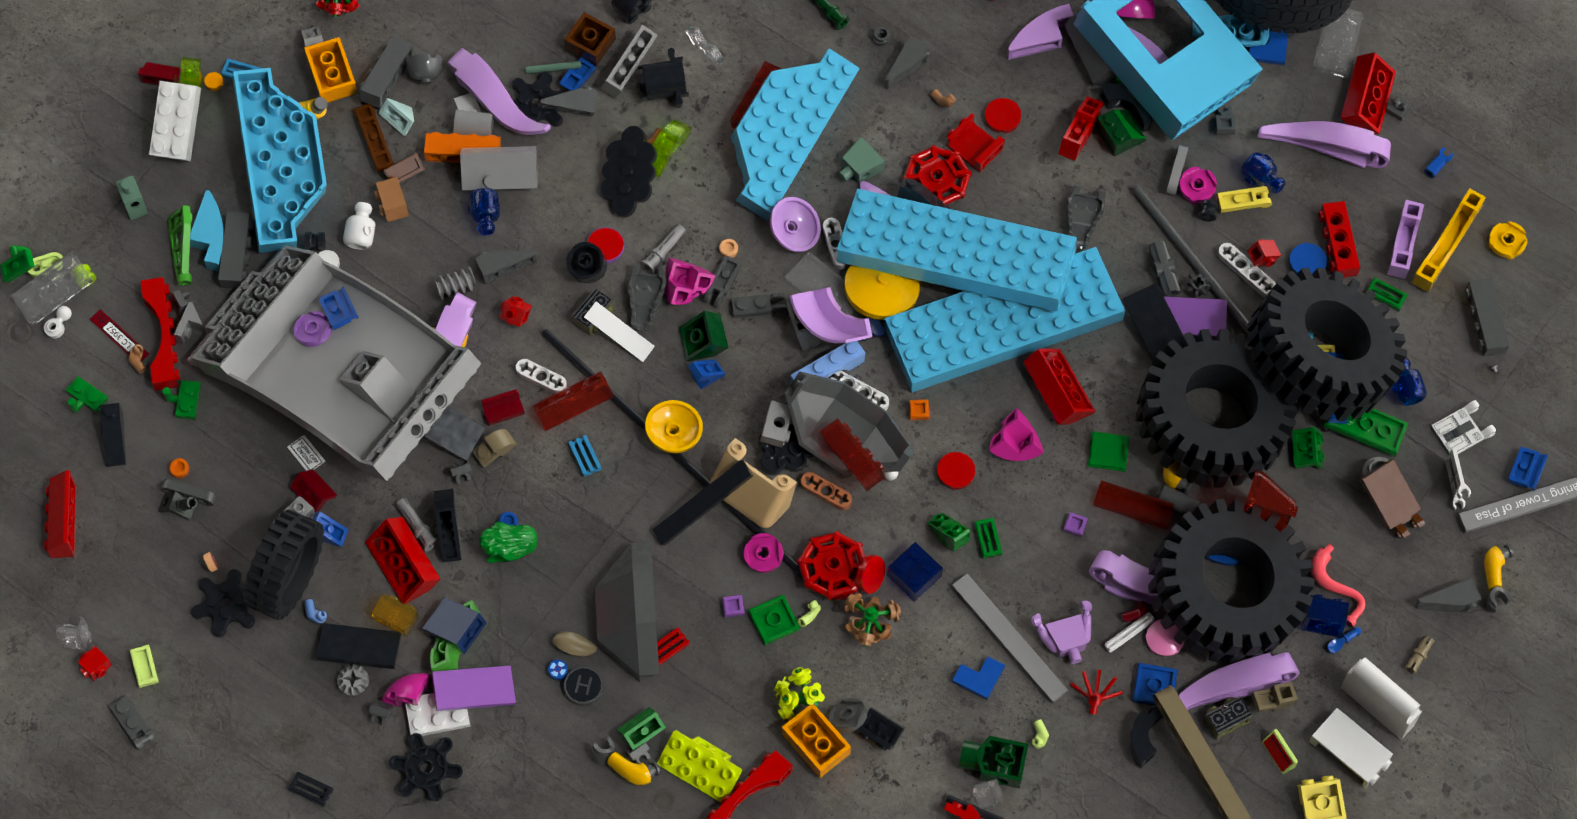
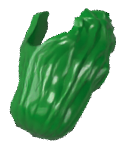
M504 522L494 523L492 527L485 529L479 537L481 548L486 554H491L490 558L487 559V562L490 564L518 560L534 552L538 544L537 533L533 527L529 525H508Z

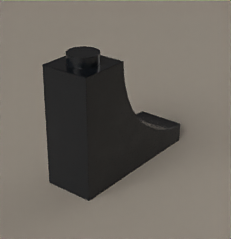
M454 489L434 491V506L442 563L462 560Z

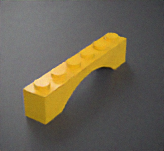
M1469 188L1441 237L1416 272L1412 284L1427 292L1430 291L1481 210L1486 199L1485 196Z

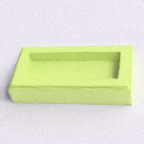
M145 645L131 649L130 654L139 688L159 683L150 646Z

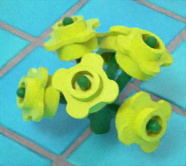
M796 668L792 671V675L788 677V680L793 681L795 685L802 686V690L799 693L788 689L790 683L785 681V676L783 681L778 680L774 684V691L777 692L775 698L778 695L781 696L778 704L781 709L777 711L779 712V717H782L783 720L788 719L790 721L795 716L792 710L801 704L804 706L814 704L817 707L819 702L825 699L819 683H814L810 687L806 686L811 682L812 678L809 668Z

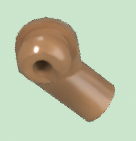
M937 89L930 94L941 107H951L956 102V98L952 94L946 97Z
M136 344L131 348L129 362L141 374L146 370V367L141 362L143 347Z

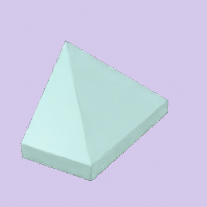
M389 98L385 100L378 113L403 136L407 135L414 122L412 107Z

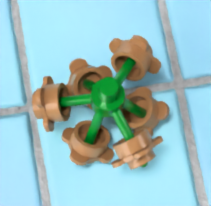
M860 593L857 595L851 594L845 601L846 606L844 610L846 612L851 610L854 613L861 610L864 612V617L861 619L851 616L849 623L845 625V629L855 636L854 639L860 640L859 644H863L864 647L867 645L871 646V642L877 643L880 640L890 639L892 636L890 633L891 625L883 622L879 623L877 619L878 616L885 615L886 619H894L895 622H898L901 615L900 606L895 604L893 600H889L888 604L881 606L878 597H872L871 601L863 603ZM871 623L875 624V626L872 629L873 634H869Z

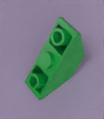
M944 513L935 515L932 520L927 522L929 528L944 547L952 552H955L969 542V528Z

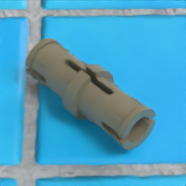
M1427 635L1423 636L1417 649L1415 648L1412 651V657L1405 665L1406 671H1409L1413 665L1410 671L1411 674H1416L1422 661L1427 659L1428 651L1435 643L1431 638L1426 644L1429 639Z

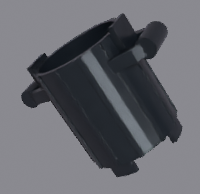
M669 48L667 55L670 61L637 66L638 70L642 69L643 73L640 75V91H645L646 96H642V100L675 96V105L677 108H681L683 106L681 97L689 96V92L686 91L682 63L683 56L675 57L674 48Z

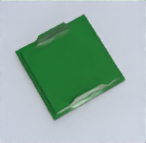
M1091 431L1087 467L1126 472L1130 436Z

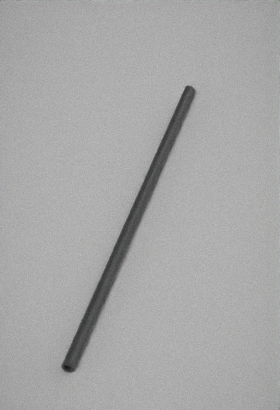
M1136 185L1132 189L1134 194L1195 270L1201 273L1203 278H1209L1207 284H1210L1211 290L1220 300H1227V310L1249 336L1251 332L1247 330L1248 319L1142 187ZM1316 407L1311 414L1325 432L1330 431L1331 429L1324 427L1326 420L1319 418L1318 407Z

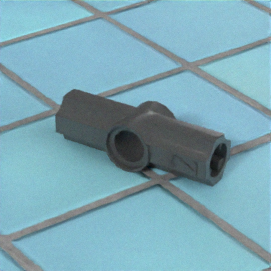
M1154 241L1152 244H1149L1154 275L1156 279H1159L1164 297H1175L1177 294H1180V287L1175 276L1176 268L1174 261L1169 257L1165 241Z

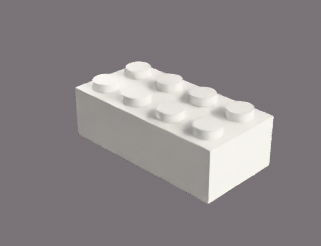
M165 81L159 82L149 155L191 162L201 93L200 87Z

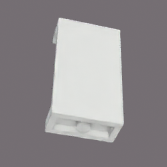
M1338 708L1318 728L1309 741L1315 747L1321 744L1363 779L1364 783L1362 786L1364 788L1369 783L1373 785L1380 777L1378 773L1381 770L1386 771L1392 764L1390 759L1393 753Z

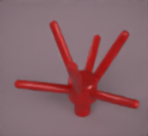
M1100 669L1097 670L1094 692L1091 690L1085 671H1082L1088 693L1074 683H1070L1071 687L1088 698V704H1090L1089 713L1097 715L1098 706H1101L1102 701L1123 694V691H1118L1105 695L1117 680L1116 676L1113 677L1101 694L1098 693L1101 677Z

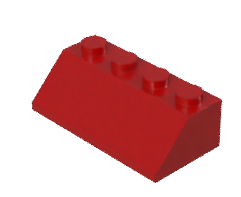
M1375 52L1357 56L1340 118L1348 125L1373 131L1374 134H1380L1396 71Z
M1037 349L1023 361L1027 373L1034 380L1035 387L1042 394L1044 403L1051 410L1053 418L1058 425H1070L1096 412L1061 349Z
M65 470L51 477L49 485L46 486V496L49 497V503L45 506L46 515H48V522H45V532L48 533V540L44 541V548L51 558L74 557L76 483L70 470Z
M403 517L386 519L365 541L403 605L430 591L440 580V577Z

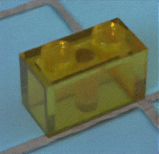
M382 594L371 613L374 621L396 632H401L406 637H408L419 618L418 612L413 605L408 603L405 605L399 602V599L395 596H387L385 594Z

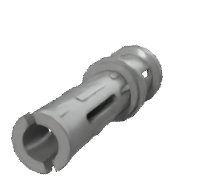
M677 224L657 248L651 249L650 255L640 262L641 267L646 272L653 274L656 266L665 260V255L686 233L685 228Z
M406 498L400 499L396 503V507L413 528L415 538L419 539L424 545L423 549L428 552L436 548L439 540L432 535L430 527L424 525Z

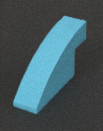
M206 190L190 233V245L193 248L207 251L204 259L206 268L219 272L225 229L218 205L211 192Z

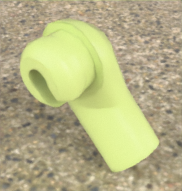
M816 600L808 604L810 611L798 619V624L801 627L811 623L820 612L821 606L818 605Z
M1041 719L1033 723L1037 734L1032 739V745L1037 749L1044 747L1049 738V733Z

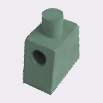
M861 137L843 156L842 166L844 169L839 172V176L843 181L853 177L858 183H861V181H865L882 172L885 168V160Z
M129 176L115 182L130 220L147 215L148 211L134 176ZM133 202H137L138 204L135 207L131 206Z

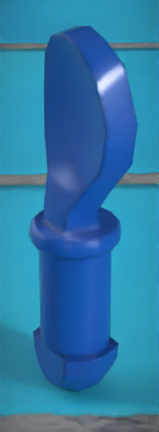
M1354 627L1351 631L1342 635L1341 639L1330 641L1327 645V651L1332 654L1337 653L1342 649L1344 643H1349L1350 640L1361 634V628Z

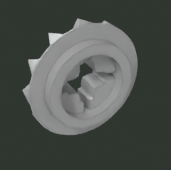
M353 664L352 666H345L342 671H339L337 684L344 694L354 696L365 691L369 684V676L362 666ZM354 673L356 679L358 680L354 681L352 687L348 679H350L351 675Z

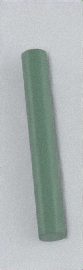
M581 61L528 66L526 67V73L582 68Z

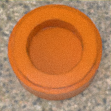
M181 458L173 460L169 466L171 475L177 479L186 477L190 470L187 461Z

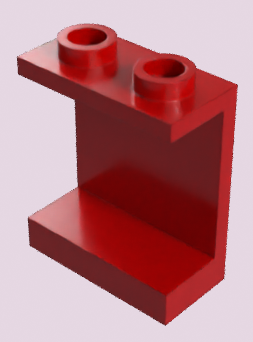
M971 113L960 121L959 126L955 130L952 129L947 134L946 146L954 152H960L961 158L980 173L1004 149L1005 139L1001 136L996 140L974 123L975 115Z

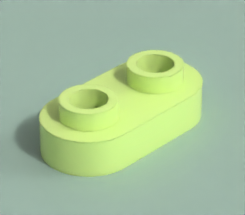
M52 252L33 258L35 267L27 272L33 278H40L61 271L65 266V261L60 253Z

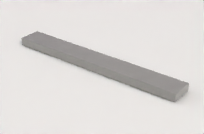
M968 574L952 584V588L1052 704L1068 692V689Z

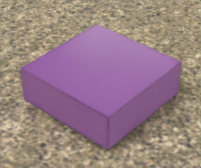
M1069 512L1063 532L1082 538L1088 518Z
M742 595L723 597L725 618L744 616Z

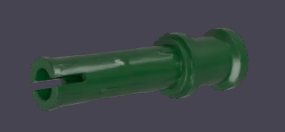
M813 0L825 12L826 18L828 20L831 19L836 24L838 30L843 29L848 24L850 18L844 16L839 11L840 8L837 5H832L828 0Z

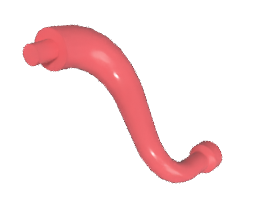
M1328 544L1324 549L1319 548L1311 560L1313 566L1310 571L1311 576L1322 588L1351 597L1357 601L1356 609L1344 619L1348 626L1353 627L1365 609V599L1355 589L1329 577L1326 572V566L1331 560L1330 553L1334 550V547Z

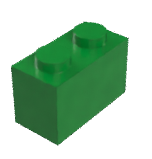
M649 707L618 728L617 731L625 744L632 750H635L666 727L657 712Z

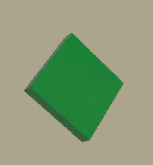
M784 594L748 610L764 645L800 631V626Z

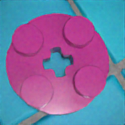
M1200 167L1189 168L1182 174L1179 181L1181 195L1191 204L1200 203L1202 200H1210L1216 192V178L1207 169L1205 171L1200 169ZM1194 182L1201 183V188H1195Z
M760 533L754 535L746 544L744 558L754 571L768 573L781 565L784 551L782 544L777 538L767 533ZM763 548L769 551L765 558L759 555Z

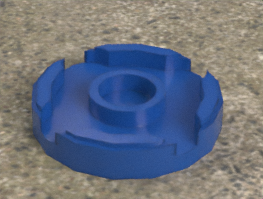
M1303 243L1296 246L1289 258V266L1295 274L1302 268H1309L1311 274H1313L1317 268H1326L1327 265L1325 252L1319 246L1312 243Z

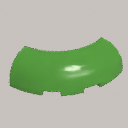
M473 600L463 605L479 612ZM435 637L436 642L434 648H431L430 654L431 669L434 672L458 670L460 652L454 645Z

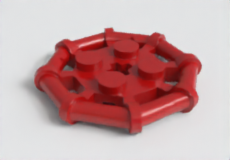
M931 145L930 148L922 152L910 155L902 181L903 178L922 183L947 205L966 196L965 192L969 179L972 177V171L967 168L960 156V152ZM932 155V158L924 162L922 161V159ZM937 155L948 157L949 159L944 161L937 157ZM954 162H956L960 170L956 171L953 166ZM915 165L920 167L918 174H913ZM934 173L942 175L940 179L933 178ZM956 178H962L959 187L955 185ZM950 190L954 192L953 194L943 198V193L948 192Z
M836 530L834 533L815 538L811 537L802 555L797 559V564L800 567L804 580L803 586L827 597V600L850 593H857L859 588L857 576L853 582L850 576L853 570L858 571L859 566L865 562L863 561L865 558L862 548L863 544ZM831 541L834 543L824 547L821 546V544ZM839 541H840L841 543H843V544H845V545L851 547V548H849V549H846V548L843 549V548H841V546L838 545V544H839ZM815 548L818 554L814 559H811L809 556ZM856 553L859 563L853 562L852 554ZM834 560V562L839 563V565H837L836 568L833 569L832 567L828 566L830 565V561ZM807 566L814 567L815 575L810 577ZM819 579L824 584H829L828 589L820 586L815 582ZM845 582L847 585L846 587L833 590V585Z

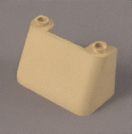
M736 438L728 445L711 478L710 484L745 457L746 446ZM745 462L754 476L726 497L724 501L758 526L769 528L789 509L797 482L787 475H778L773 480H770Z

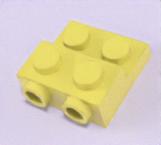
M1333 775L1321 777L1322 781L1314 782V779L1302 780L1301 785H1297L1305 819H1347L1340 779L1333 778Z

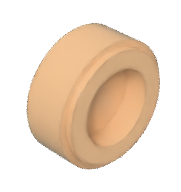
M732 239L723 240L719 246L721 256L734 258L738 253V244Z
M211 552L204 554L203 558L209 571L214 572L218 570L217 563Z

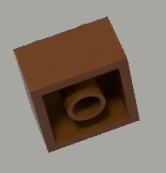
M583 12L564 39L565 50L579 58L582 57L597 67L616 40L615 28Z

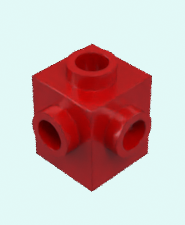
M512 296L501 304L500 310L502 312L499 318L505 320L507 324L520 327L527 322L532 305L524 302L520 297Z

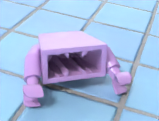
M1080 601V606L1083 610L1082 615L1079 614L1058 620L1045 626L1042 625L1039 613L1031 618L1033 626H1037L1036 630L1040 639L1051 652L1056 653L1058 657L1068 655L1071 664L1082 661L1080 652L1085 650L1086 644L1091 640V614L1089 611H1092V604L1089 601Z

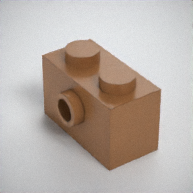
M395 177L377 182V190L374 191L376 201H381V205H378L381 216L385 215L387 222L408 217L407 205L398 178Z

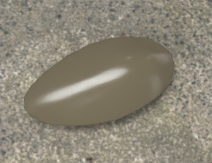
M560 632L553 637V644L560 651L568 655L587 657L596 653L597 647L579 634Z

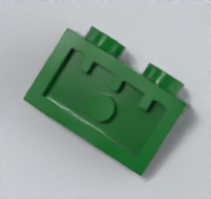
M1315 427L1293 430L1294 466L1297 469L1316 466L1318 469L1323 468L1322 462L1325 461L1324 452L1321 450V444L1324 442L1322 433Z

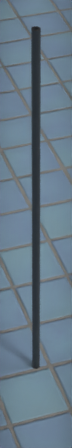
M548 329L542 332V335L645 430L646 421ZM669 453L705 487L710 484V480L681 453ZM724 500L721 501L756 535L765 533L756 523ZM783 549V560L802 577L797 562Z

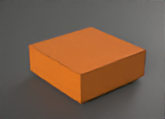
M909 400L910 420H929V400Z

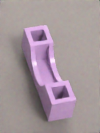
M1405 200L1387 275L1406 279L1424 204Z

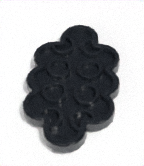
M629 126L623 131L621 140L613 141L608 145L606 149L608 161L602 168L605 180L601 185V193L607 200L612 201L614 213L623 218L629 217L635 212L637 203H643L651 197L652 186L650 182L656 176V169L653 165L657 158L656 147L646 142V134L638 126Z
M774 422V425L776 427H783V424L781 422ZM789 424L788 431H791L788 442H784L782 447L760 442V434L758 444L764 452L760 459V466L765 473L776 475L783 471L784 468L790 472L801 471L807 463V458L815 456L799 445L794 424Z

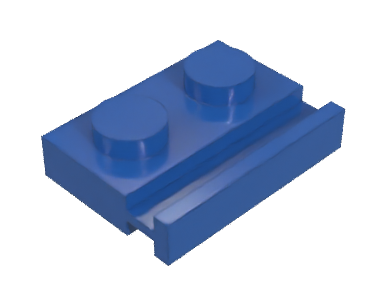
M344 286L338 291L334 290L319 298L334 330L350 323L354 318H359Z
M1521 447L1508 482L1524 488L1529 487L1535 491L1548 455Z

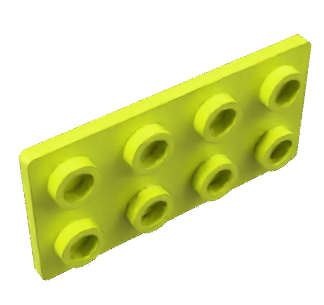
M677 730L673 731L657 762L660 767L719 802L727 795L730 796L742 773L740 767L729 762L732 756L699 736L691 739Z

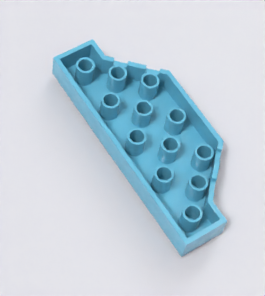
M828 49L819 63L771 71L731 135L744 187L735 201L766 221L770 218L773 207L783 198L859 71V67L833 50Z
M271 68L233 71V85L258 252L279 251L285 245L297 248L295 229L326 193L327 183L316 115L304 109L301 104L290 96L287 97L273 85Z

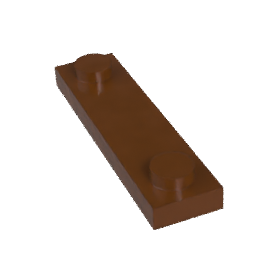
M366 104L356 107L354 112L377 173L383 172V169L391 166L394 162L373 106Z

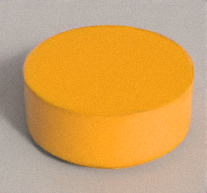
M211 72L205 76L204 83L208 90L218 91L223 87V78L219 73Z

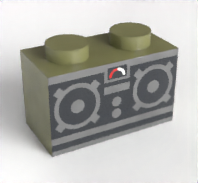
M596 288L572 315V323L590 336L594 331L597 332L599 328L584 318V316L594 303L598 302L609 312H614L613 300Z
M1241 696L1235 699L1231 697L1224 702V705L1220 707L1214 706L1207 710L1204 721L1217 740L1250 723L1252 714Z

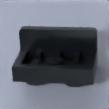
M871 707L865 722L857 730L860 731V736L867 740L871 738L877 742L876 746L886 751L895 747L905 728Z

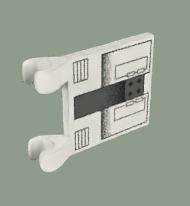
M1476 400L1431 425L1449 454L1452 448L1456 447L1457 454L1484 439L1495 435L1496 429L1493 425L1480 431L1469 414L1478 410L1479 404Z
M1455 447L1451 449L1445 462L1454 497L1451 505L1453 510L1457 508L1456 503L1461 504L1462 509L1465 507V501L1462 498L1461 492H1466L1467 498L1471 495L1470 488L1464 483Z

